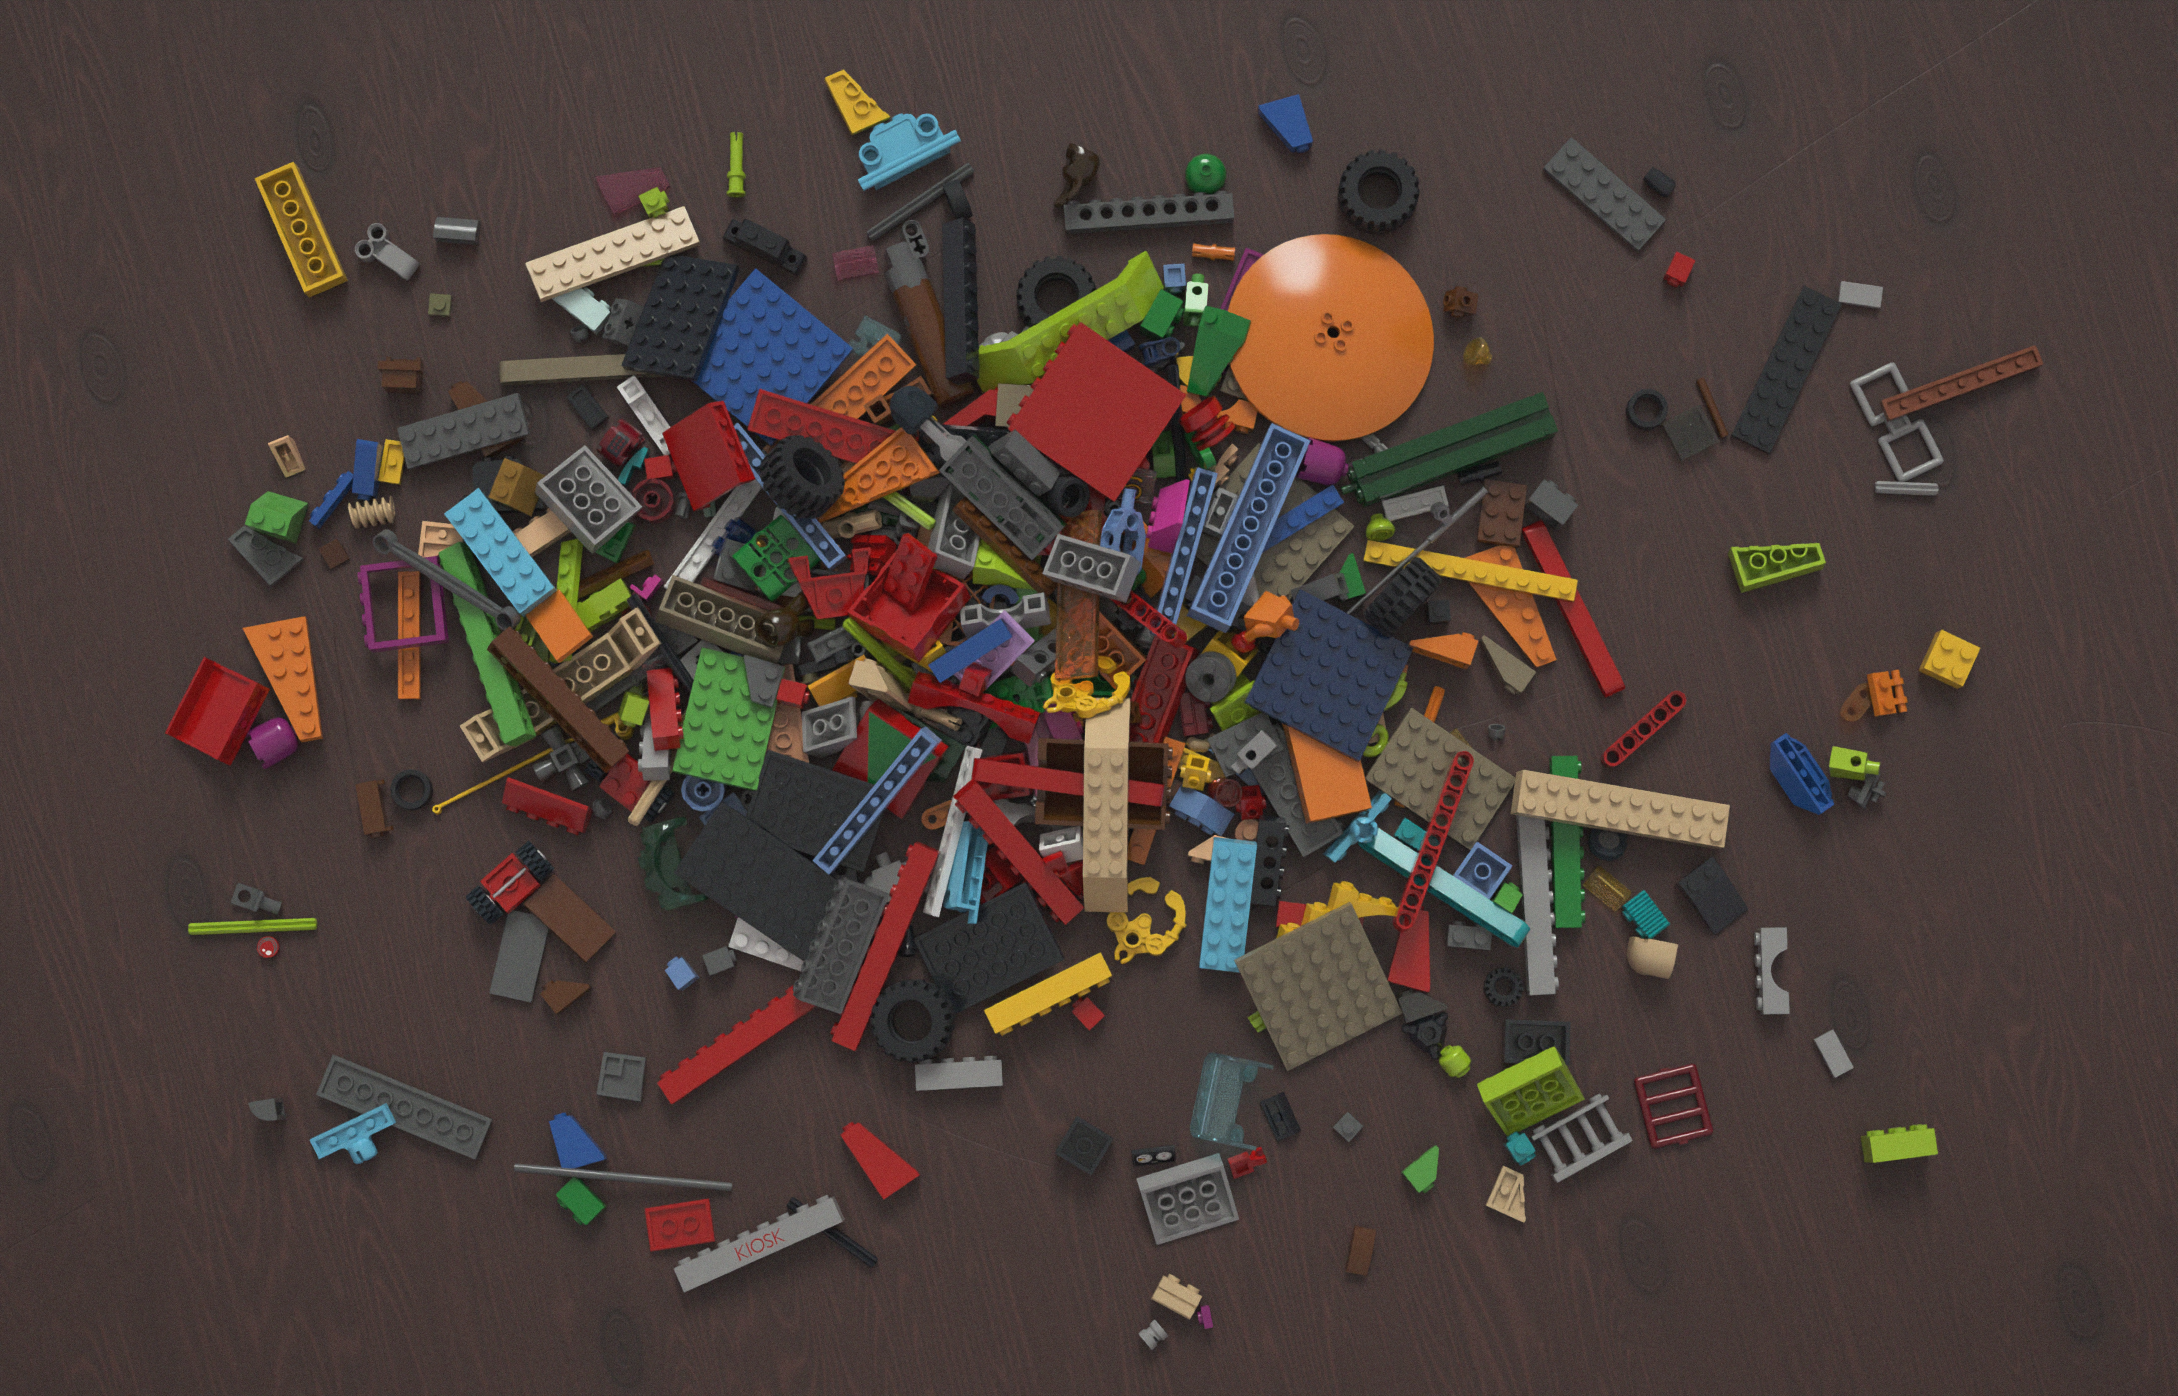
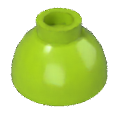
M1380 513L1371 516V521L1366 528L1367 539L1383 541L1393 536L1395 527L1390 520L1384 518L1383 514Z

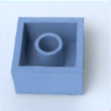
M1476 842L1453 876L1490 900L1510 872L1512 865Z

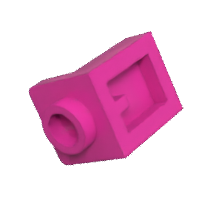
M654 575L652 578L648 577L642 586L644 588L642 591L633 584L630 586V589L633 591L631 595L637 594L641 601L645 599L649 602L664 582L657 575Z

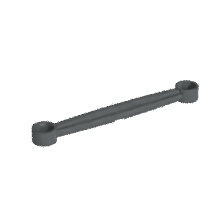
M383 530L373 538V545L379 553H393L449 591L495 617L496 624L500 629L506 630L509 626L513 629L520 623V614L515 608L511 606L501 608L450 573L399 544L397 536L392 531ZM382 537L387 540L389 546L383 542ZM504 614H506L507 616H509V618L511 619V622H512V623H510V622H508V621L506 620Z

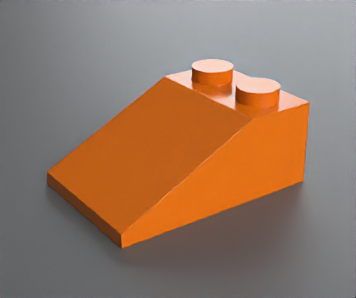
M1462 632V635L1454 634L1411 640L1408 646L1413 647L1412 652L1467 669L1471 665L1478 640L1474 639V635Z

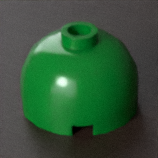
M1209 153L1195 156L1187 164L1185 170V181L1188 189L1194 194L1205 192L1207 195H1213L1215 192L1220 191L1226 181V168L1223 162L1217 156Z

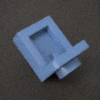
M1163 265L1165 291H1170V294H1180L1182 290H1186L1185 265Z

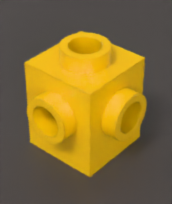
M1189 754L1187 763L1182 765L1180 777L1184 778L1182 787L1200 791L1204 790L1205 783H1210L1212 771L1208 770L1210 758Z

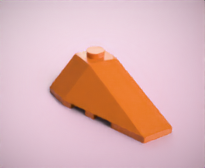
M1087 598L1071 613L1091 656L1110 657L1116 663L1117 668L1109 674L1102 673L1099 670L1100 674L1114 689L1117 688L1114 685L1113 677L1116 673L1124 671L1130 676L1146 661V656Z

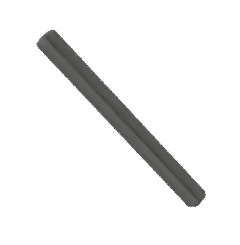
M966 163L869 229L867 235L870 240L875 241L943 195L942 185L956 179L959 182L965 180L974 173L973 167Z

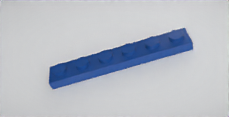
M1331 485L1277 518L1262 553L1344 504L1334 485Z

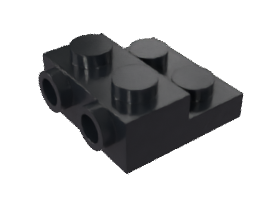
M948 706V714L962 719V724L953 722V724L960 726L959 730L954 731L942 724H938L937 727L962 747L970 746L975 748L994 721L971 709Z

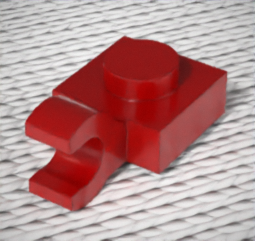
M1262 1147L1255 1148L1250 1155L1246 1151L1227 1159L1234 1179L1254 1172L1253 1167L1267 1163Z

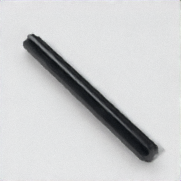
M1168 365V382L1180 390L1178 365ZM1181 404L1171 418L1176 483L1187 479L1184 431L1178 422L1182 417Z
M633 594L627 598V603L632 610L637 607L640 609L661 642L658 650L690 697L694 680L639 596Z

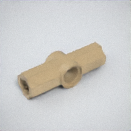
M875 509L862 513L849 512L843 517L830 519L820 524L832 539L839 537L851 538L857 533L880 529L882 527V517L880 512Z

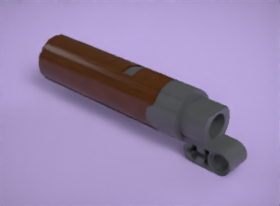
M908 220L903 224L900 231L902 242L886 248L883 254L889 268L884 275L938 407H949L970 398L974 394V389L971 382L957 385L946 379L944 315L941 312L938 300L922 264L929 252V245L920 224L915 220ZM906 229L914 230L915 235H908Z

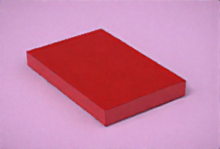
M709 1198L645 1208L651 1252L716 1241Z

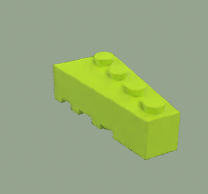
M1819 543L1791 544L1789 546L1731 547L1728 552L1741 593L1822 570L1826 564Z

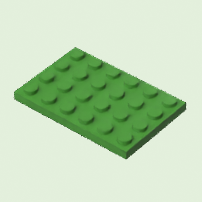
M701 647L683 723L684 739H680L681 748L677 749L672 772L757 791L759 775L764 762L776 710L778 690L772 709L752 703L746 678L745 663L743 661L744 657ZM784 667V670H783L781 679H783L785 667Z

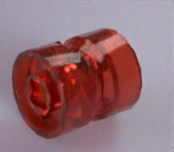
M1223 777L1215 778L1211 781L1207 791L1210 798L1226 807L1238 804L1243 793L1242 787L1238 782Z

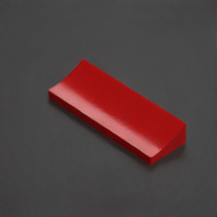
M1155 635L1130 700L1139 703L1142 724L1130 726L1129 742H1164L1187 686L1185 679L1186 670L1198 657L1199 649L1185 644L1180 648H1175Z

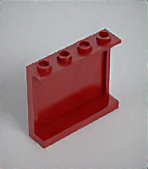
M724 400L706 404L662 433L693 511L711 507V502L732 489L755 480Z
M204 657L165 734L231 766L270 689Z

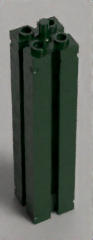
M1540 392L1534 396H1529L1367 456L1364 459L1351 463L1347 473L1350 484L1340 487L1343 495L1356 491L1354 494L1358 504H1362L1363 508H1366L1375 503H1380L1453 476L1459 472L1472 469L1476 465L1488 463L1539 444L1542 441L1550 440L1557 434L1558 429L1548 409L1549 406L1543 392Z

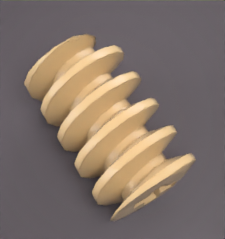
M390 496L389 503L382 497L381 504H378L376 499H373L371 506L367 500L364 502V507H361L359 502H356L354 509L350 503L348 504L349 516L356 529H360L361 523L365 528L369 526V522L372 526H376L378 521L381 525H384L386 518L389 523L394 522L395 506L392 496Z

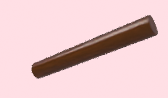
M1704 377L1697 379L1696 382L1721 438H1724L1729 434Z

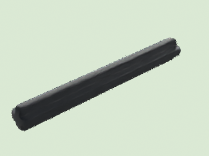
M792 1197L786 1206L794 1213H797L796 1208L804 1204ZM832 1226L821 1231L870 1268H873L877 1263L878 1258L836 1227Z

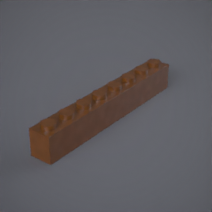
M509 626L491 641L487 650L605 773H608L627 755L629 750L626 744L612 733L611 728L607 724L602 723L597 718L595 711L588 708L577 693L570 690L565 680L558 677L552 671L551 666L537 655L536 650L522 640L519 632Z

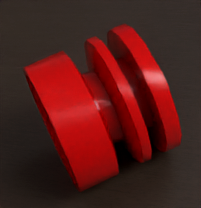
M1215 396L1209 397L1191 408L1178 421L1186 433L1197 431L1192 436L1191 441L1193 443L1198 442L1196 445L1198 451L1220 443L1235 428V424L1232 421L1227 422L1229 419L1227 414L1217 417L1223 407Z

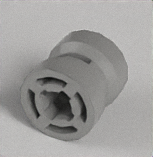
M1155 1319L1150 1323V1327L1138 1333L1151 1350L1157 1346L1160 1340L1168 1337V1334Z

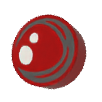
M263 937L257 944L258 953L265 958L275 957L280 950V944L274 937Z

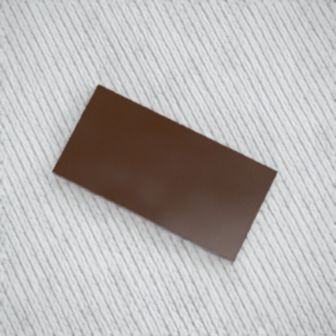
M554 874L523 905L585 963L616 934L612 927Z

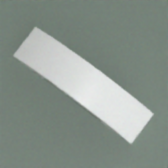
M635 375L617 386V388L664 456L669 455L670 452L662 433L669 429L670 426Z

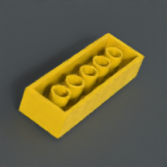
M291 162L255 178L304 293L310 298L348 281L299 167L294 162Z
M1100 952L984 1011L995 1034L1000 1033L1003 1036L1013 1031L1012 1026L1018 1023L1023 1026L1033 1021L1031 1017L1038 1013L1040 1017L1052 1011L1050 1007L1056 1004L1062 1007L1070 1003V997L1076 994L1080 998L1090 993V987L1097 985L1100 988L1110 983L1109 978L1112 977V974Z

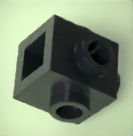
M1121 607L1116 610L1118 614L1116 616L1118 621L1116 625L1124 632L1130 631L1131 633L1134 630L1140 631L1143 624L1135 618L1128 619L1127 616L1130 614Z

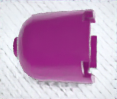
M1308 437L1307 439L1310 440V443L1298 468L1300 472L1296 474V478L1324 485L1336 484L1341 476H1346L1349 464H1346L1345 452L1337 446Z
M280 717L273 718L249 729L246 737L251 736L252 738L248 742L257 759L260 761L264 760L265 763L262 764L264 770L292 755L298 748L297 734L293 726Z

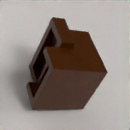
M386 356V361H378L377 369L382 373V388L387 393L422 394L424 365L421 358L416 357V360L392 359V357Z

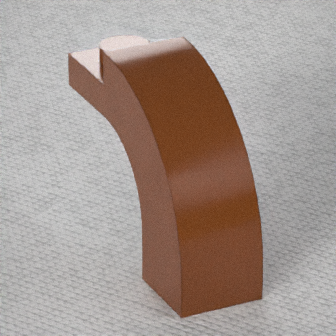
M922 376L905 385L918 387L929 396L933 395ZM894 393L887 396L880 394L863 405L876 425H882L894 420L890 411V401Z

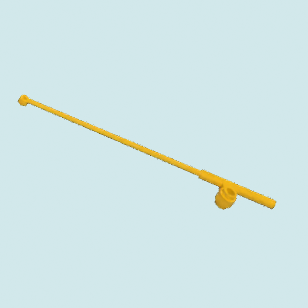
M618 712L600 720L608 726L615 723V731L619 738L623 740L631 738L634 734L633 727L623 724ZM571 737L565 740L566 744L574 742ZM552 748L509 768L439 805L433 806L432 811L439 815L442 812V807L553 752Z

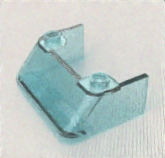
M1209 1053L1203 1063L1190 1124L1191 1135L1195 1138L1256 1151L1257 1146L1243 1144L1244 1130L1241 1125L1235 1124L1243 1082H1252L1257 1076L1258 1067L1273 1070L1274 1065L1218 1053Z

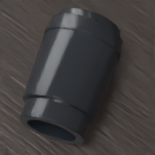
M1654 167L1643 178V181L1663 198H1667L1676 187V182Z

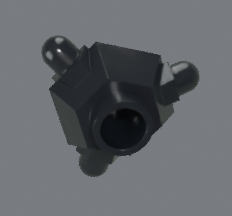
M1441 1012L1438 1016L1431 1014L1415 1019L1411 1024H1403L1401 1030L1403 1033L1409 1034L1410 1040L1424 1053H1430L1431 1058L1437 1060L1440 1058L1439 1050L1444 1046L1447 1032L1445 1022L1448 1019V1014Z

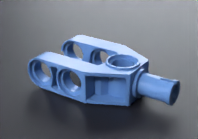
M1123 489L1121 507L1119 509H1112L1102 528L1100 546L1120 552L1121 533L1124 531L1125 538L1122 553L1129 554L1141 562L1138 575L1142 568L1146 533L1142 514L1135 512L1136 510L1134 509L1137 490ZM1113 535V543L1110 545L1109 539ZM1136 540V547L1132 550V543Z

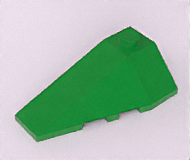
M1209 306L1204 307L1196 338L1187 387L1188 393L1204 397L1209 396L1221 378V373L1228 363L1232 362L1238 348L1242 347L1245 343L1251 320L1226 310Z

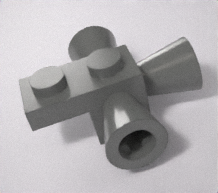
M556 726L541 735L542 738L552 748L553 752L549 753L552 759L532 765L541 783L543 784L559 771L561 774L566 773L571 792L588 785L590 781L578 766L590 760L589 755L576 742L571 745L569 743L566 744L560 726Z

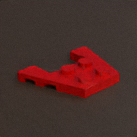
M871 547L850 550L853 572L812 578L810 576L808 556L787 558L815 619L848 615L847 611L864 591Z
M1061 850L1044 857L1043 860L1046 866L1051 868L1055 875L1061 878L1081 900L1084 899L1083 859L1067 866Z

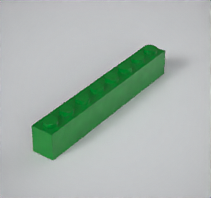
M1551 756L1549 758V773L1551 775L1578 779V774H1581V761H1578L1577 756ZM1551 821L1552 891L1555 917L1553 929L1581 928L1582 923H1585V911H1581V902L1585 900L1584 889H1581V881L1584 880V868H1580V859H1583L1584 856L1583 846H1580V838H1583V826Z

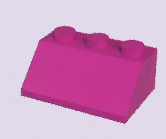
M1185 479L1160 489L1158 497H1153L1151 509H1154V511H1151L1148 521L1152 526H1148L1146 538H1149V548L1173 553L1183 524L1190 480Z

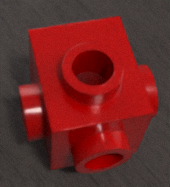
M1259 785L1238 787V799H1235L1236 812H1240L1242 820L1258 819L1259 815H1263V809H1266L1265 796L1261 795Z

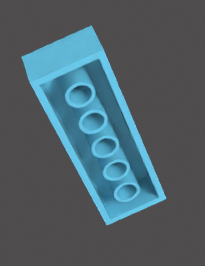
M479 488L444 513L519 614L524 618L526 617L525 615L557 591Z
M1213 838L1199 968L1239 972L1234 960L1245 953L1257 842Z

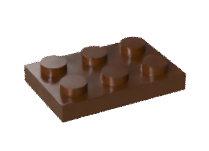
M1485 479L1483 487L1489 493L1482 498L1477 542L1519 548L1527 485Z

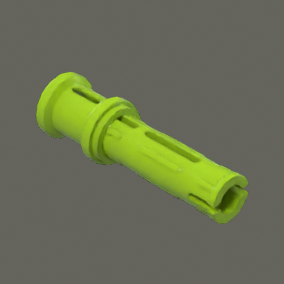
M735 132L730 133V171L727 173V178L729 179L727 196L740 198L746 195V192L743 190V180L746 178V174L742 171L743 133L737 132L736 141Z

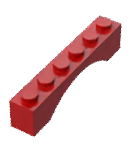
M918 671L907 703L927 710L942 706H957L971 709L993 720L1004 730L1008 737L1030 744L1036 730L1040 712L1034 711L1029 707L1014 704L1008 700L993 697L987 693L975 696L959 689L960 685L950 680H944L940 683L931 674Z

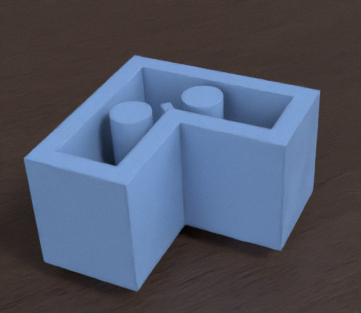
M1182 785L1169 805L1176 810V816L1183 820L1189 818L1188 821L1197 827L1201 825V830L1211 836L1213 833L1222 836L1234 816L1232 812L1209 796L1194 789L1182 787Z

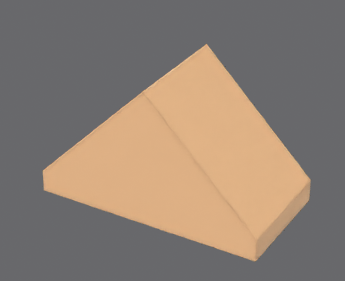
M289 435L268 443L285 477L305 470L296 443Z

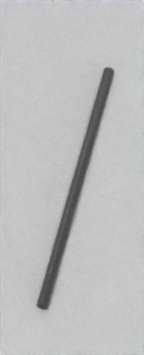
M515 1163L514 1172L721 1191H731L732 1183L518 1163Z

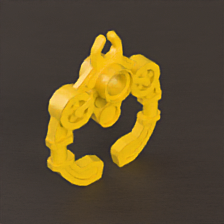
M1081 656L1074 663L1066 664L1059 671L1051 675V687L1054 693L1053 697L1044 703L1043 708L1047 709L1048 713L1076 711L1081 718H1091L1097 713L1110 710L1117 703H1123L1130 690V677L1124 671L1116 673L1113 677L1117 690L1112 692V697L1108 699L1103 697L1096 701L1091 696L1094 693L1093 683L1086 680L1073 684L1072 676H1075L1076 671L1081 668L1086 670L1092 667H1096L1102 673L1109 674L1117 668L1116 663L1106 656ZM1050 704H1056V705H1057V706L1054 707V708H1048V706H1049Z
M1151 877L1131 881L1128 883V895L1132 897L1134 892L1142 890L1146 894H1156L1160 882ZM1171 890L1165 896V902L1168 907L1176 912V918L1173 919L1175 923L1171 931L1167 930L1164 936L1157 933L1150 934L1152 919L1146 913L1140 914L1136 919L1129 922L1124 912H1110L1107 917V925L1112 932H1115L1119 943L1114 952L1115 960L1118 961L1120 959L1119 953L1123 950L1127 952V958L1121 959V964L1130 962L1135 954L1149 953L1152 956H1160L1177 941L1181 930L1187 926L1185 924V905L1181 895ZM1134 935L1139 941L1135 945H1130L1126 939Z

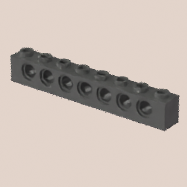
M1217 191L1214 195L1198 192L1194 196L1175 194L1171 198H1165L1164 195L1152 196V199L1133 197L1128 201H1123L1122 198L1110 199V202L1090 200L1089 203L1081 204L1080 201H1071L1068 205H1064L1066 234L1234 223L1233 194L1227 191ZM1213 203L1218 209L1211 212L1207 210L1206 206ZM1187 205H1194L1197 210L1194 213H1188L1185 207ZM1167 206H1172L1176 211L1174 214L1169 215L1165 213L1164 209ZM1145 208H1152L1155 213L1152 216H1146L1143 210ZM1125 209H1130L1134 214L1127 218L1122 215V212ZM1103 211H1110L1113 216L1109 219H1104L1101 213ZM1083 212H1088L1092 217L1085 221L1080 218V215Z

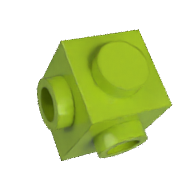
M658 187L639 195L649 218H657L660 214L665 215L669 211L666 204L670 201L665 191L660 192Z

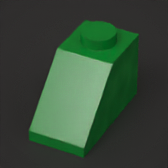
M1351 553L1339 572L1344 574L1349 590L1347 600L1342 601L1340 597L1335 598L1339 599L1340 603L1363 597L1366 594L1354 554Z

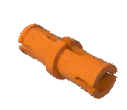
M1193 243L1192 257L1211 258L1212 261H1215V259L1234 261L1235 247Z

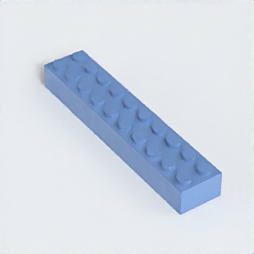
M1271 423L1187 616L1224 633L1228 631L1310 440Z

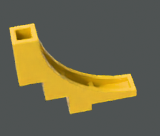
M1341 881V884L1333 882L1328 906L1321 902L1307 903L1301 926L1348 902L1352 904L1358 918L1373 915L1395 916L1397 907L1390 898L1380 897L1375 899L1371 895L1359 893L1350 882ZM1295 923L1280 924L1277 938L1300 927V925Z

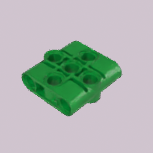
M781 514L763 530L757 532L750 541L732 555L734 560L771 602H774L792 585L798 583L796 577L789 580L784 576L785 572L791 569L787 558L808 556L810 570L821 561ZM767 530L770 531V533L775 537L778 543H776V541L768 534ZM765 537L769 542L767 546L759 547L757 540ZM792 539L799 542L798 547L793 550L787 547L788 541ZM750 545H752V546L754 547V549L760 554V556H761L760 558H759V556L753 551V549L750 547ZM779 553L783 558L781 562L773 563L770 560L771 556ZM756 568H765L766 574L763 577L755 576L754 571ZM774 574H777L787 586H784Z

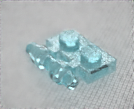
M865 315L855 332V335L861 338L860 342L858 343L851 339L849 345L856 354L865 355L870 350L866 347L868 342L876 345L888 334L898 344L902 335Z

